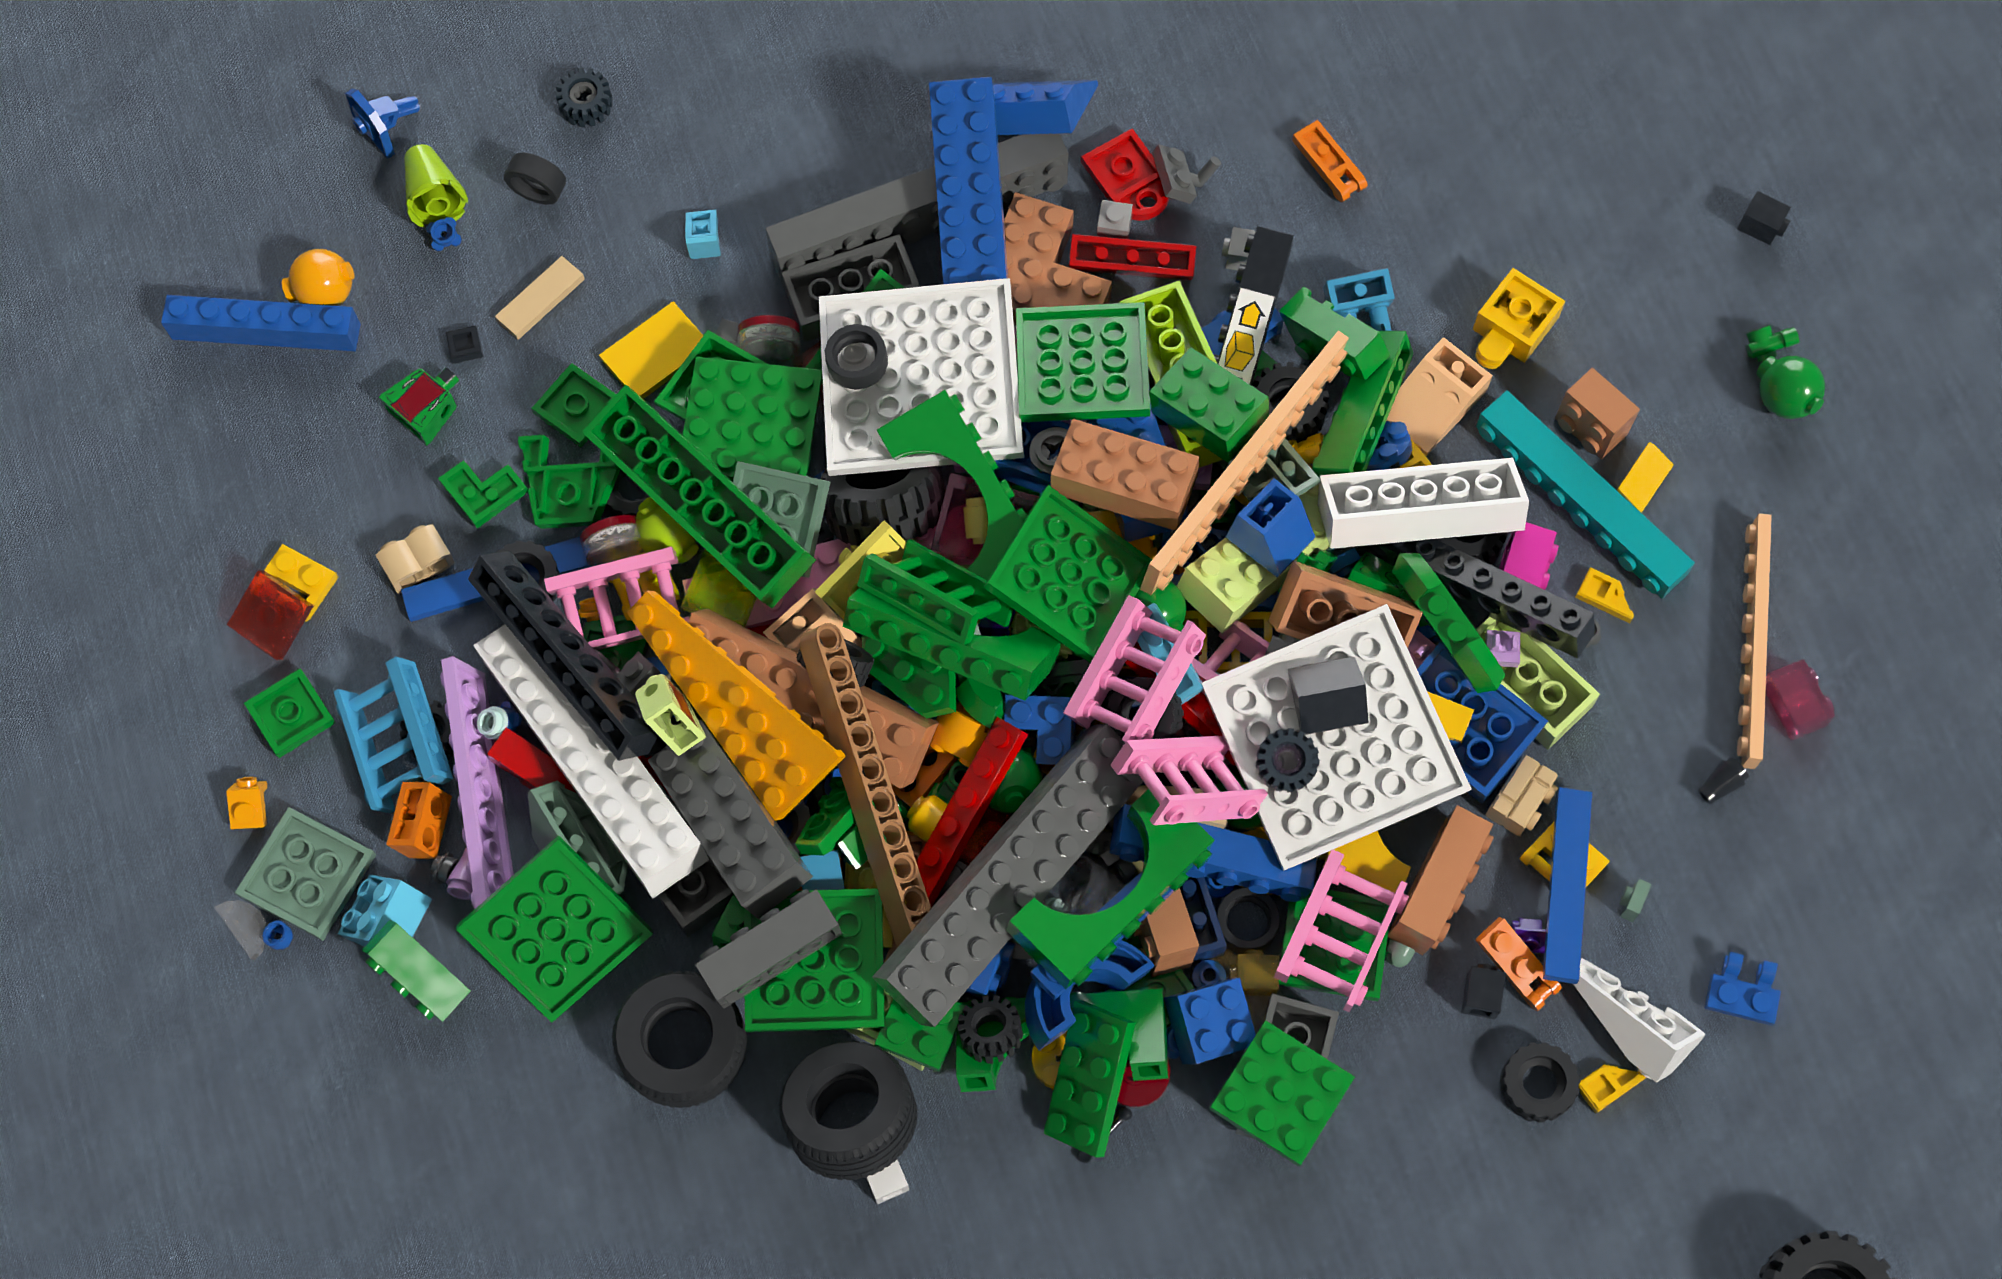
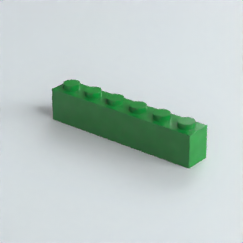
M1378 331L1384 340L1390 356L1366 380L1351 376L1347 388L1342 392L1340 405L1337 411L1333 413L1329 431L1323 437L1318 457H1315L1312 470L1319 478L1321 475L1366 471L1414 354L1406 331Z

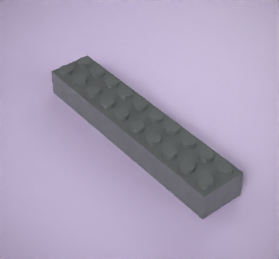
M1024 134L998 143L1003 209L1011 204L1015 192L1034 198L1035 195L1046 191L1053 192L1059 190L1063 185L1067 184L1068 151L1060 134ZM935 166L766 227L770 258L783 288L781 272L899 234L903 244H912L926 235L940 233Z
M1108 724L1090 725L872 977L919 1025L936 1027L1012 937L1006 931L1009 921L1033 898H1036L1040 903L1142 784L1143 780L1139 774L1117 775L1111 767V763L1125 742Z

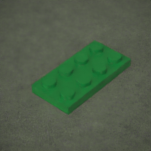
M1074 1001L1072 1013L1076 1022L1067 1031L1043 1134L1095 1158L1104 1157L1136 1022L1088 1002Z

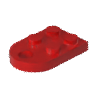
M1133 128L1081 156L1082 165L1108 201L1133 204L1131 220L1144 221L1152 219L1166 208L1169 197L1165 196L1154 157ZM1150 197L1156 201V204L1152 207H1144L1139 201L1142 198Z

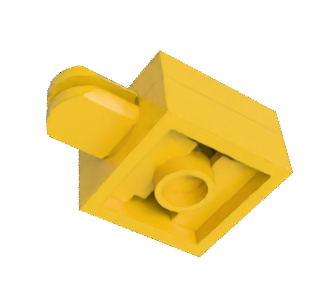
M1512 268L1478 312L1472 330L1483 336L1475 354L1478 363L1485 368L1496 369L1509 354L1525 363L1558 320L1565 300Z

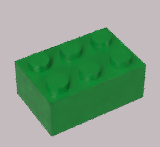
M1191 347L1149 391L1151 411L1154 415L1228 463L1269 417V400L1267 395Z

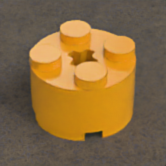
M956 701V712L937 716L935 721L939 722L930 746L938 752H949L959 757V761L969 767L991 728L984 726L974 719L965 710L960 701Z

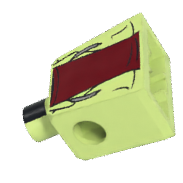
M664 674L651 676L646 681V684L636 691L635 695L644 721L678 756L706 738L688 700ZM673 715L677 722L681 721L680 724L672 725L671 718Z

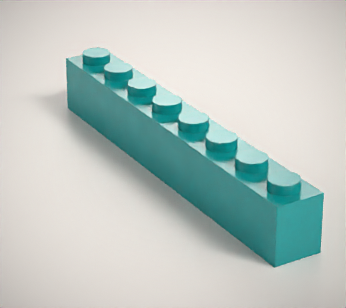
M1506 390L1480 414L1476 428L1482 438L1487 442H1493L1501 450L1504 458H1513L1515 464L1524 471L1526 478L1531 483L1539 485L1546 491L1549 499L1555 505L1562 506L1571 515L1576 525L1586 528L1594 536L1595 541L1601 548L1612 552L1625 570L1633 572L1642 580L1643 586L1649 592L1657 594L1663 599L1689 574L1695 562L1509 391Z

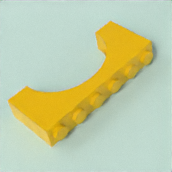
M1428 692L1449 740L1462 743L1474 709ZM1378 831L1334 849L1344 854L1341 865L1346 867L1345 871L1393 893L1396 892L1401 881L1406 882L1411 870L1410 866L1398 860L1387 849ZM1331 851L1320 855L1319 859L1325 861L1324 865Z

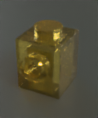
M1245 950L1243 954L1237 955L1235 964L1229 965V979L1240 978L1245 995L1271 996L1272 994H1277L1279 980L1274 978V975L1279 966V955H1264L1262 950Z

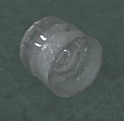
M1081 855L1042 902L1048 908L1061 913L1072 915L1092 914L1099 911L1128 884L1118 879L1114 874L1108 873L1101 865L1088 856Z

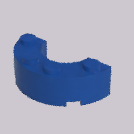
M1120 940L1116 944V950L1104 962L1099 959L1091 967L1093 971L1085 981H1094L1110 989L1125 991L1142 979L1155 965L1139 949ZM1032 979L1025 1000V1018L1029 1034L1039 1051L1064 1034L1076 1022L1070 1009V992L1075 983L1053 1000Z

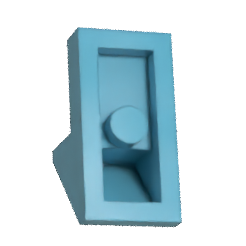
M716 210L686 213L685 239L691 259L718 257L721 255Z

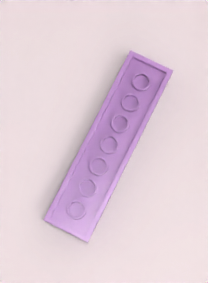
M452 656L441 660L443 672H441L440 678L447 703H445V713L450 722L451 734L449 735V743L454 751L455 758L453 773L458 782L460 796L457 801L464 823L462 837L467 845L468 852L466 868L472 881L473 892L471 893V902L474 909H476L514 874L499 769L496 764L491 762L487 755L495 741L486 738L477 728L479 714L484 709L489 708L485 673Z

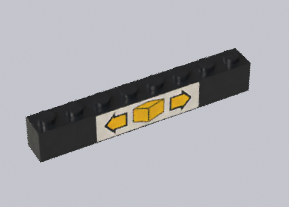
M1260 226L1256 227L1254 235L1248 234L1244 252L1249 253L1246 265H1239L1235 280L1236 283H1240L1237 295L1231 294L1227 307V312L1231 313L1228 325L1222 324L1218 342L1223 343L1220 355L1214 354L1218 365L1251 386L1253 385L1294 240V235ZM1217 462L1213 463L1211 479H1218L1224 472Z

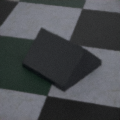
M1355 656L1287 670L1299 729L1305 735L1369 723L1366 684Z

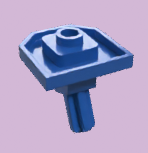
M352 88L347 91L345 96L353 117L352 122L356 129L362 135L366 133L387 159L395 155L388 130L396 126L398 118L420 110L418 99L415 96H409L392 101L389 96H384L367 101L359 90Z

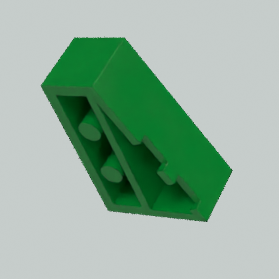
M1303 286L1279 310L1296 345L1295 351L1304 360L1310 359L1314 361L1339 330L1349 337L1344 348L1348 353L1339 365L1341 367L1339 371H1342L1347 376H1355L1366 380L1390 356L1380 332L1350 314L1344 318L1332 310L1334 304L1327 300L1323 304L1319 303L1311 297V290Z

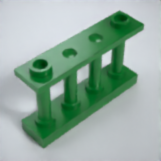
M912 539L907 540L902 561L891 564L873 553L865 556L857 584L858 587L962 645L972 642L978 620L987 617L999 625L1007 627L1013 612V608L983 588L987 580Z

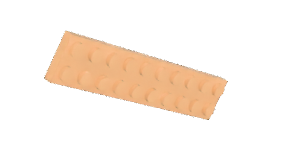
M1339 330L1150 562L1140 588L1141 591L1152 595L1157 588L1163 591L1174 576L1172 573L1177 565L1182 567L1193 553L1191 549L1197 541L1199 543L1204 541L1212 529L1210 525L1215 518L1220 520L1231 505L1229 502L1233 496H1240L1249 483L1248 478L1253 471L1258 473L1268 459L1267 455L1270 450H1277L1285 439V432L1290 426L1294 428L1305 413L1303 410L1307 404L1313 405L1323 391L1321 387L1326 381L1330 383L1341 368L1339 365L1348 353L1344 348L1349 337Z

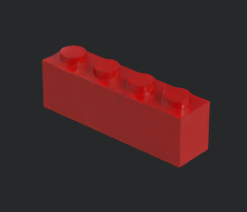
M1072 234L1069 268L1088 272L1192 281L1194 277L1196 246Z

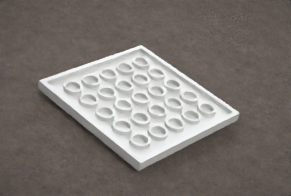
M1010 278L819 297L826 456L829 476L957 464L943 456L927 453L913 454L894 460L877 432V429L943 390H946L949 396L956 394L965 409V411L960 413L966 425L972 422L982 438L977 442L982 453L989 450L995 461L1024 458L1021 418L1019 419L1018 371ZM853 324L870 326L879 332L885 342L888 356V366L883 377L876 384L857 390L844 388L833 380L826 365L824 352L828 339L835 331L846 325ZM865 343L850 344L844 347L837 356L840 367L849 371L863 370L870 366L876 357L873 347Z
M1387 604L1201 683L1204 688L1203 692L1246 789H1265L1268 793L1257 813L1283 871L1472 790ZM1355 656L1366 684L1369 723L1305 735L1308 739L1311 737L1314 741L1313 745L1319 751L1318 759H1320L1316 775L1304 788L1293 792L1275 791L1273 787L1269 788L1265 784L1264 779L1259 777V770L1256 768V754L1260 745L1267 736L1275 733L1276 730L1292 728L1296 732L1300 731L1287 670ZM1292 748L1280 749L1274 758L1276 767L1283 773H1294L1300 767V756Z

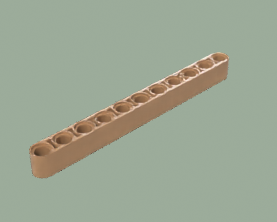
M824 623L802 635L799 643L800 650L830 743L836 750L841 749L846 756L838 764V768L890 929L898 948L931 910V906L843 635L836 625Z

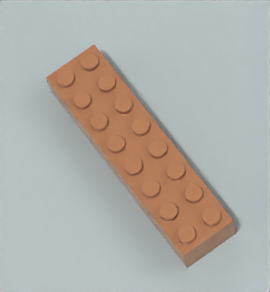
M709 609L696 611L691 614L688 623L693 628L698 627L705 633L704 637L716 647H721L725 650L727 657L738 666H743L776 694L775 698L789 710L794 709L800 714V719L813 730L821 732L824 735L823 739L831 745L807 669L797 661V652ZM863 685V687H860L890 783L902 789L914 782L939 722L931 718L926 719L915 710Z

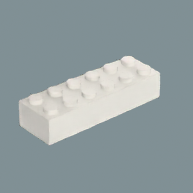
M1513 458L1320 476L1321 483L1319 484L1317 505L1330 549L1525 530L1529 499Z

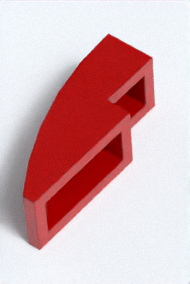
M507 727L487 753L492 763L516 777L520 783L529 789L559 781L565 785V789L576 793L550 756Z

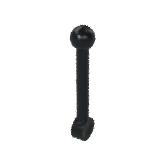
M1123 1107L1120 1109L1119 1116L1112 1123L1110 1135L1123 1121L1131 1119L1132 1111L1130 1108ZM1080 1151L1078 1159L1081 1163L1086 1164L1091 1161L1092 1156Z

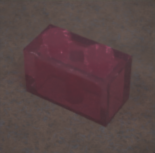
M1804 659L1772 671L1766 676L1765 693L1791 741L1826 727L1835 717L1834 706L1828 696L1823 695L1818 685L1816 672L1813 668L1808 667Z

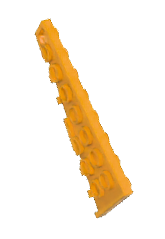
M646 591L628 610L627 614L774 821L782 820L846 757L841 749L836 750L823 739L824 735L821 732L813 730L800 719L801 715L794 709L789 710L775 698L776 694L743 666H738L727 657L725 650L721 647H716L704 637L705 633L698 627L693 628L679 616L680 612L657 592Z

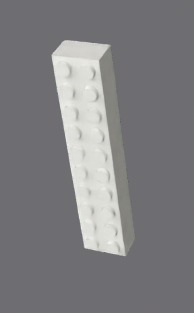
M503 625L473 645L488 670L652 899L709 860L700 841L638 757L618 761L506 625Z

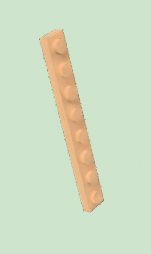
M1758 514L1753 523L1747 525L1745 542L1750 544V553L1746 555L1744 562V572L1749 573V579L1743 591V602L1748 603L1747 614H1744L1742 620V633H1746V644L1742 646L1740 659L1741 663L1745 664V675L1741 676L1739 692L1744 694V706L1741 705L1739 709L1738 723L1743 725V737H1739L1737 755L1742 756L1741 765L1749 769H1755L1763 760L1772 516L1768 514Z

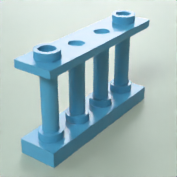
M394 657L385 662L389 672L388 679L358 695L341 689L334 691L337 701L336 709L343 720L365 789V800L371 810L390 814L395 811L391 796L400 791L402 782H417L424 779V781L444 785L453 780L416 664L413 661ZM395 690L399 703L398 708L368 724L363 708ZM404 720L408 730L407 737L377 754L372 737ZM414 749L418 761L417 767L387 783L381 766Z

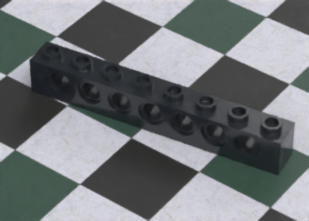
M1436 539L1351 547V549L1355 548L1360 556H1363L1367 551L1392 566L1395 565L1400 553H1419L1455 601L1577 659L1595 634L1593 612Z
M511 551L480 555L468 578L469 582L617 760L621 761L647 755L659 735L644 721L638 701Z

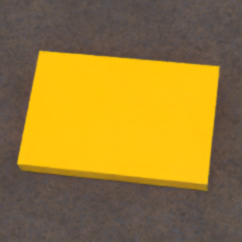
M673 301L599 354V357L623 386L628 385L644 399L674 376L704 335Z

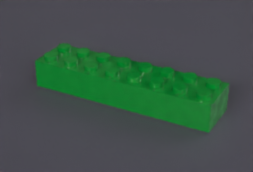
M625 385L582 432L749 591L770 608L777 604L816 561L808 551L628 385Z

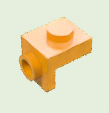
M256 777L239 778L236 780V783L226 790L230 829L263 828L267 825L264 791L268 788L267 781H257Z

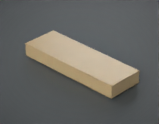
M561 256L495 316L496 321L519 340L585 280L583 273Z

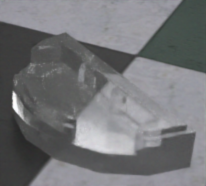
M240 900L225 901L215 906V910L250 959L254 961L265 948L263 931L267 923L263 914L252 904Z

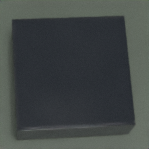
M476 325L446 332L453 364L484 357Z

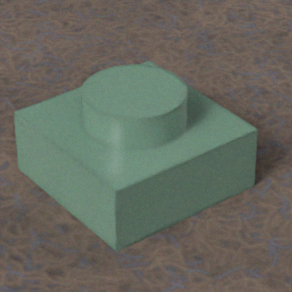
M1638 879L1632 888L1629 886L1625 888L1619 902L1620 905L1624 906L1620 917L1630 922L1637 918L1652 884Z

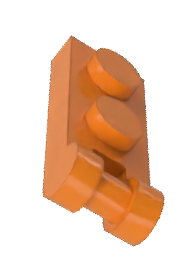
M1318 120L1293 134V143L1329 185L1339 202H1344L1350 198L1352 192H1360L1367 187L1364 175ZM1346 175L1349 181L1343 183L1340 177Z
M1498 917L1475 939L1501 972H1506L1508 981L1535 1011L1538 1012L1545 1005L1544 1001L1551 994L1556 995L1562 989L1558 981L1542 979L1543 965L1504 918ZM1537 978L1541 985L1533 991L1529 984Z

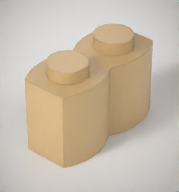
M433 524L414 528L404 540L390 541L384 544L376 554L381 567L397 594L402 593L401 589L418 585L426 578L438 575L454 564L449 550Z

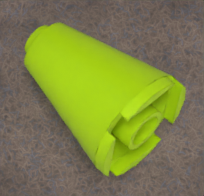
M424 144L411 147L404 157L406 210L411 221L424 228V224L436 222L447 217L457 221L465 212V204H468L465 189L432 147Z

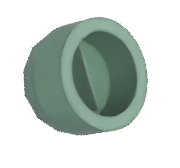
M1390 939L1386 948V960L1395 967H1404L1411 961L1415 950Z

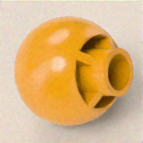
M312 249L302 253L294 260L289 270V277L282 279V289L289 302L298 301L301 304L339 306L346 300L351 291L352 280L355 277L351 264L348 261L345 262L335 252L327 249Z

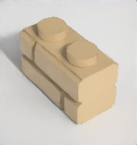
M1523 755L1491 804L1486 816L1497 824L1503 825L1505 829L1517 836H1520L1525 828L1532 831L1542 815L1536 811L1542 801L1549 804L1558 790V787L1553 785L1558 777L1557 773L1544 765H1540L1538 761L1528 755Z

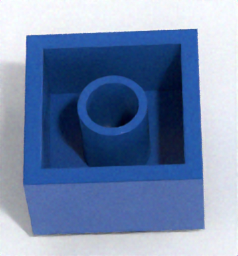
M1240 978L1224 979L1164 997L1182 1064H1198L1247 1049L1256 1036Z

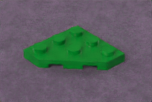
M862 636V648L875 659L870 674L926 719L956 712L955 672L867 636Z

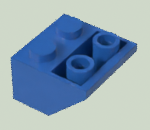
M1273 478L1236 516L1226 538L1278 578L1293 560L1315 539V534L1300 497Z

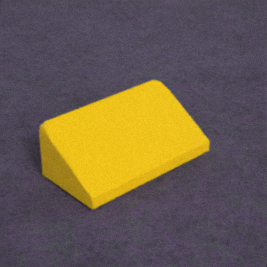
M1649 442L1617 491L1642 513L1674 464L1653 443Z

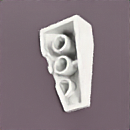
M1581 958L1579 982L1574 984V986L1627 1059L1638 1067V1071L1643 1076L1653 1079L1655 1082L1670 1075L1699 1044L1705 1033L1671 1008L1667 1007L1664 1012L1647 1002L1649 996L1643 992L1638 991V993L1623 989L1620 987L1621 982L1618 978Z

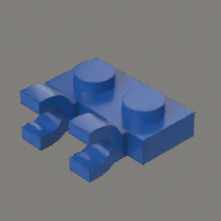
M1729 952L1728 956H1724L1722 974L1710 976L1704 1009L1770 1026L1774 1025L1781 991L1772 989L1771 986L1775 979L1778 964L1765 960L1762 964H1758L1755 984L1737 980L1744 955Z

